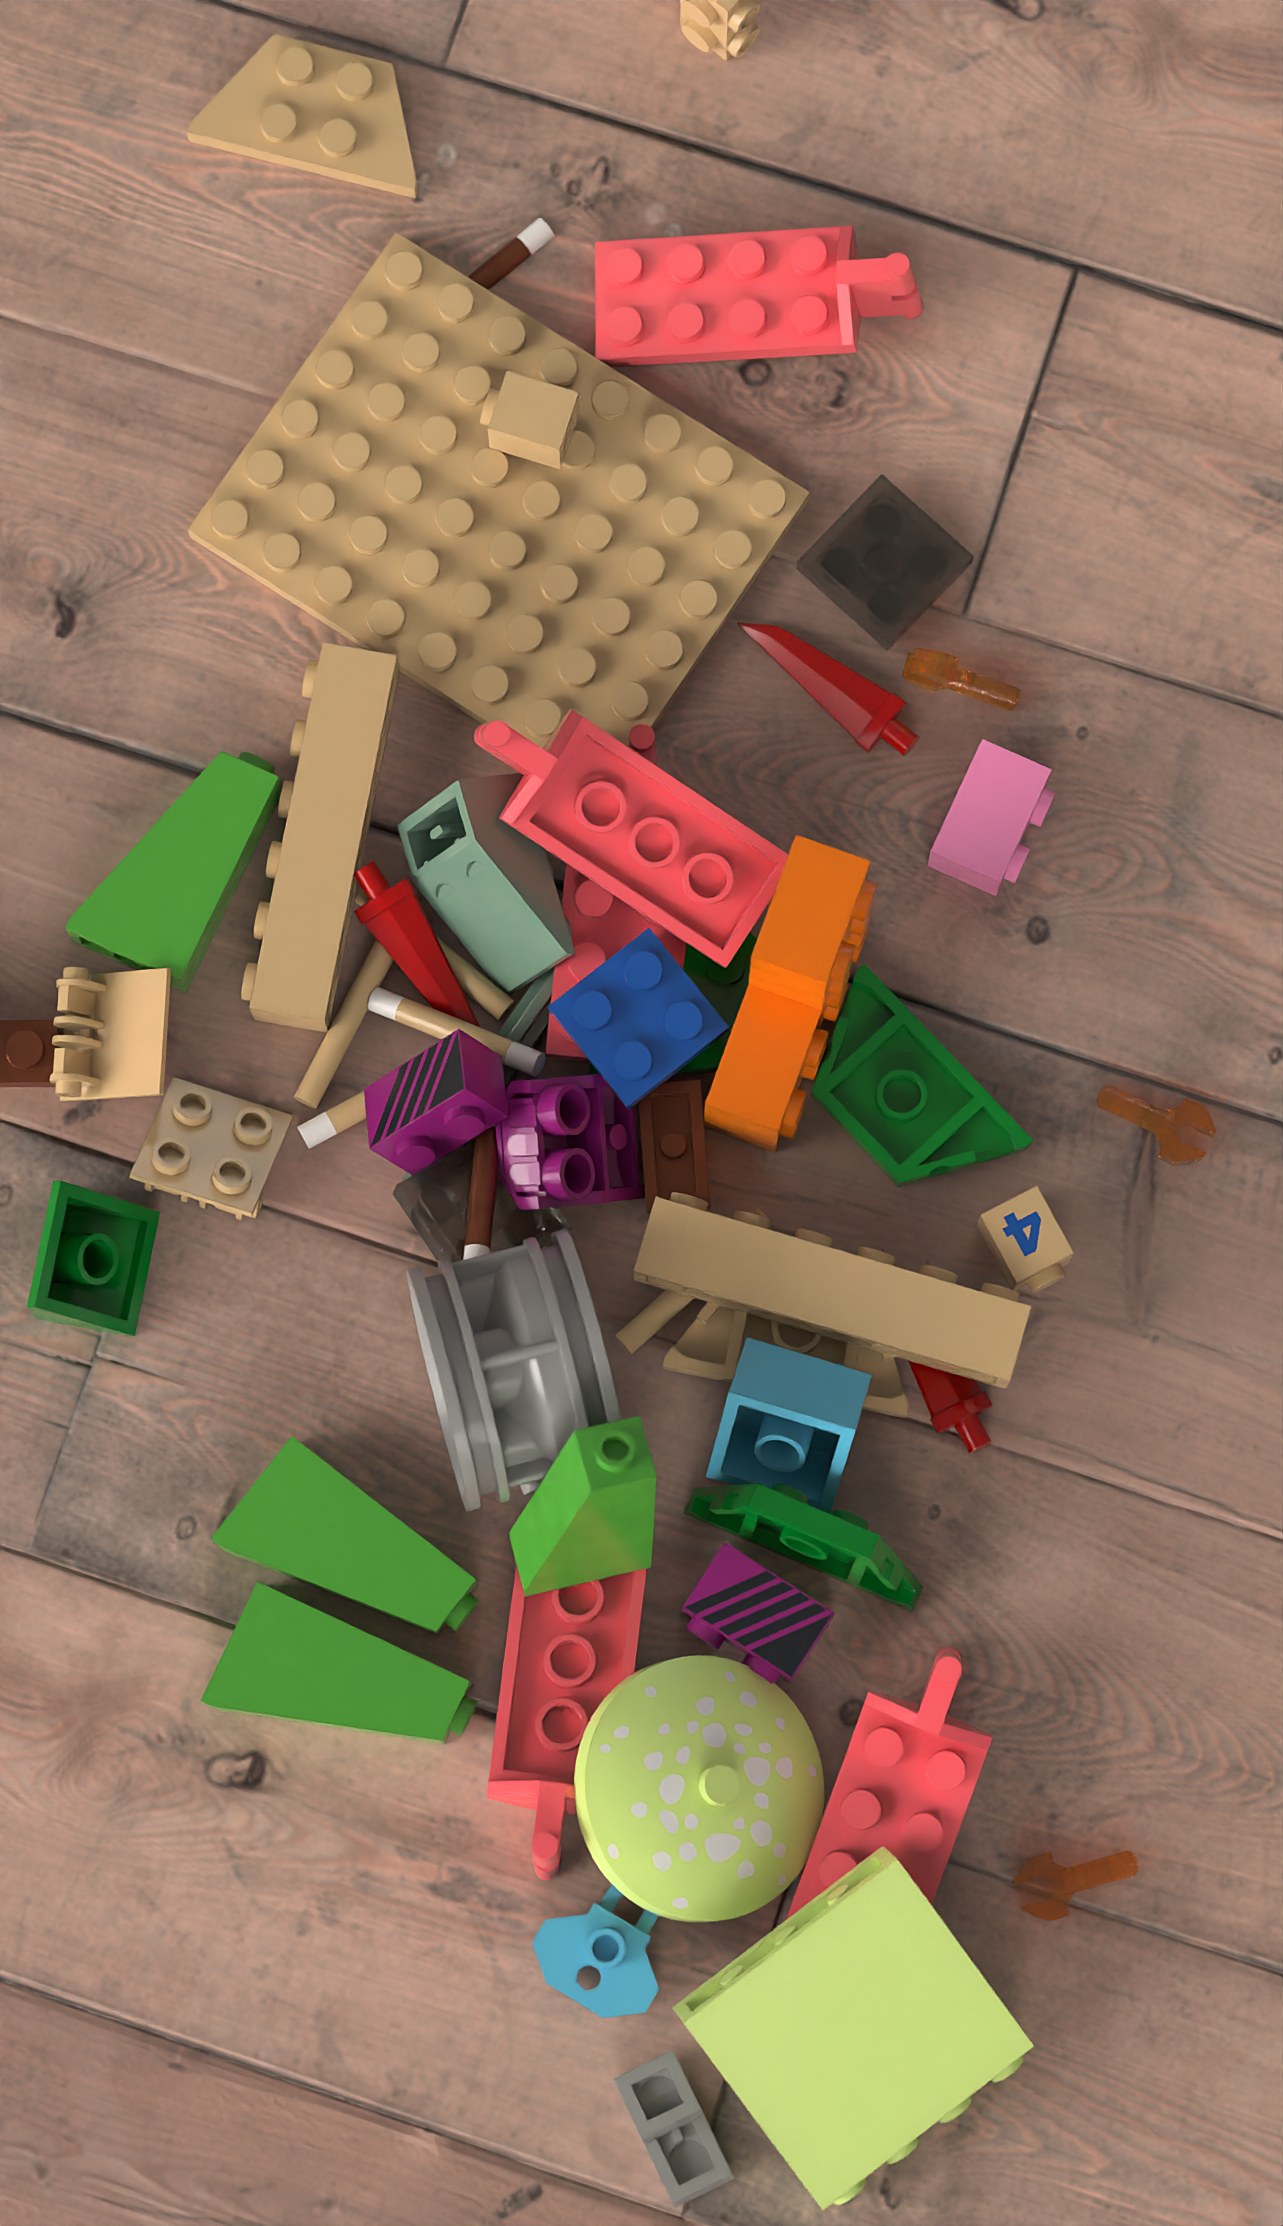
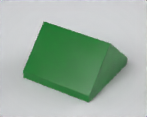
M53 1181L27 1308L38 1320L125 1336H135L160 1212L64 1181Z

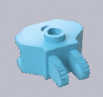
M611 1884L599 1905L594 1902L588 1914L545 1919L532 1941L546 1983L602 2018L646 2013L659 1991L645 1952V1948L651 1940L648 1933L659 1915L645 1909L635 1927L614 1915L615 1908L625 1895L616 1889L613 1884ZM585 1966L596 1967L601 1975L599 1985L592 1990L583 1989L577 1980L579 1971Z

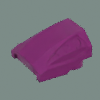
M599 1073L510 1082L506 1090L509 1116L495 1124L499 1179L520 1210L600 1204L645 1198L644 1185H640L634 1106L628 1110Z

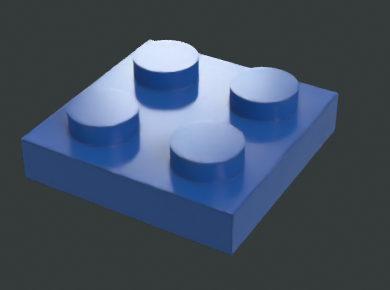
M650 928L642 932L548 1006L550 1013L628 1110L729 1032V1026Z

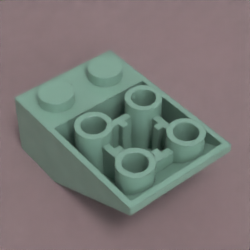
M520 773L457 780L397 824L414 885L493 983L507 995L513 994L575 953L571 940V926L563 913L554 883L553 865L550 858L546 855L545 849L499 819L523 777Z

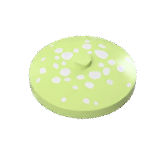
M703 1655L679 1657L652 1664L627 1677L605 1697L594 1712L585 1729L576 1759L574 1774L576 1813L582 1835L594 1861L606 1878L629 1900L656 1915L672 1920L712 1922L733 1919L751 1913L774 1900L794 1881L806 1864L823 1817L824 1777L822 1763L816 1742L803 1715L794 1702L775 1683L771 1684L752 1671L749 1666L727 1658Z

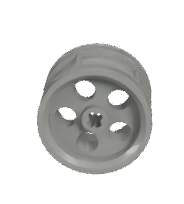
M567 1229L553 1232L552 1245L540 1248L536 1238L532 1237L524 1239L521 1246L453 1263L449 1259L438 1261L439 1274L424 1277L420 1266L406 1269L412 1308L434 1401L457 1485L467 1511L481 1508L480 1495L494 1492L498 1503H503L510 1500L508 1487L544 1479L574 1430L621 1420L612 1374L595 1308L578 1253Z

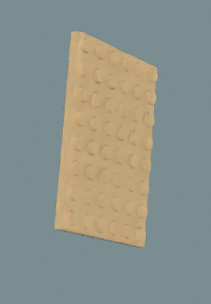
M396 232L188 528V533L193 540L362 648L397 655L401 673L481 724L497 720L503 721L509 727L542 748L568 711L574 710L628 747L629 733L634 726L646 724L652 729L655 728L809 501L810 492ZM506 371L579 392L580 414L561 470L489 448L488 426L480 423L481 414L490 388L501 389Z

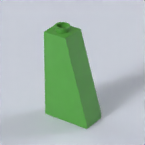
M221 751L73 913L65 927L72 942L134 970L170 968V986L187 993L279 803L282 785L279 776L273 774L275 767L261 757L242 751L239 757L236 758Z
M640 1416L574 1430L509 1532V1540L524 1597L651 1567L657 1474Z
M293 1436L290 1437L211 1537V1540L226 1553L437 1636L441 1634L447 1625L454 1631H457L480 1601L472 1595L478 1586V1582L473 1576Z
M259 1582L256 1583L200 1700L219 1711L446 1744L451 1732L459 1736L463 1735L478 1700L468 1696L473 1686L471 1681Z

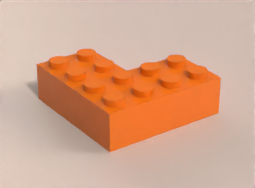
M795 835L751 955L749 985L705 1102L704 1128L775 1153L781 1136L793 1140L804 1111V1101L807 1092L800 1090L799 1086L803 1077L815 1080L827 1046L826 1041L829 1032L820 1028L824 1018L836 1022L847 992L852 962L857 964L869 931L868 925L875 900L873 898L878 885L867 881L870 860Z

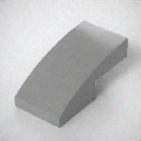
M673 2050L614 2079L675 2208L735 2179Z

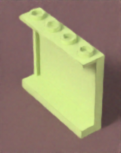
M884 1846L876 1850L672 2007L822 2210L832 2203L840 2205L855 2197L866 2184L865 2177L885 2162L888 2164L896 2163L909 2155L919 2143L918 2136L938 2121L945 2123L959 2116L970 2105L972 2100L970 2096L990 2080L992 2082H999L1012 2075L1022 2065L1024 2061L1022 2055L1034 2047L899 1860Z

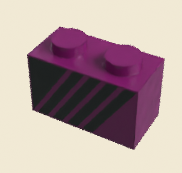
M461 1029L452 1032L364 1088L369 1149L412 1176L509 1116L502 1056Z
M724 1542L682 1607V1613L691 1619L686 1627L690 1633L717 1650L726 1641L746 1654L741 1662L742 1664L749 1666L752 1671L771 1684L775 1683L778 1677L791 1684L835 1614L726 1542Z

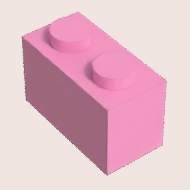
M982 739L930 851L927 866L994 896H997L1004 879L1015 884L1030 852V848L1020 845L1029 823L1041 828L1056 795L1055 792L1046 789L1052 769Z

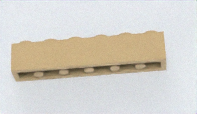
M322 642L319 661L309 660L307 663L302 696L311 698L307 721L296 720L290 748V756L299 758L295 781L284 780L278 807V817L287 819L283 841H272L267 859L266 878L275 879L270 903L260 901L255 918L254 939L262 940L258 964L247 963L242 984L241 999L250 1001L249 1009L256 1021L327 1033L330 1028L355 903L354 900L358 888V882L354 877V873L362 868L400 675L397 655Z
M672 1192L670 1201L655 1197L633 1270L635 1281L1000 1388H1007L1012 1377L1032 1307L1018 1302L1020 1297L1018 1292L989 1283H983L981 1291L957 1285L958 1276L956 1274L933 1266L920 1265L918 1273L893 1266L895 1262L894 1256L872 1248L858 1247L856 1255L831 1248L832 1238L806 1229H796L794 1237L769 1230L770 1220L749 1212L735 1210L732 1219L707 1212L708 1202L691 1195Z

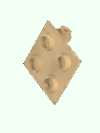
M66 967L63 969V979L56 980V988L59 989L57 1011L66 1014L65 1016L55 1017L53 1025L63 1028L64 1035H56L52 1038L53 1045L63 1048H55L53 1074H50V1082L56 1084L55 1095L60 1096V1101H86L159 1096L164 1094L171 981L170 968L89 974L88 969L80 967Z
M173 1077L131 1170L130 1178L145 1183V1190L150 1192L155 1188L176 1196L181 1194V1202L189 1203L191 1198L200 1200V1208L207 1209L209 1204L215 1205L214 1208L235 1214L237 1220L243 1221L245 1216L257 1219L264 1200V1194H261L292 1122L293 1115Z

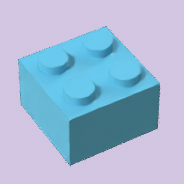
M746 1337L728 1393L706 1477L731 1485L759 1483L772 1488L774 1483L784 1484L804 1493L809 1498L808 1505L830 1514L872 1375Z

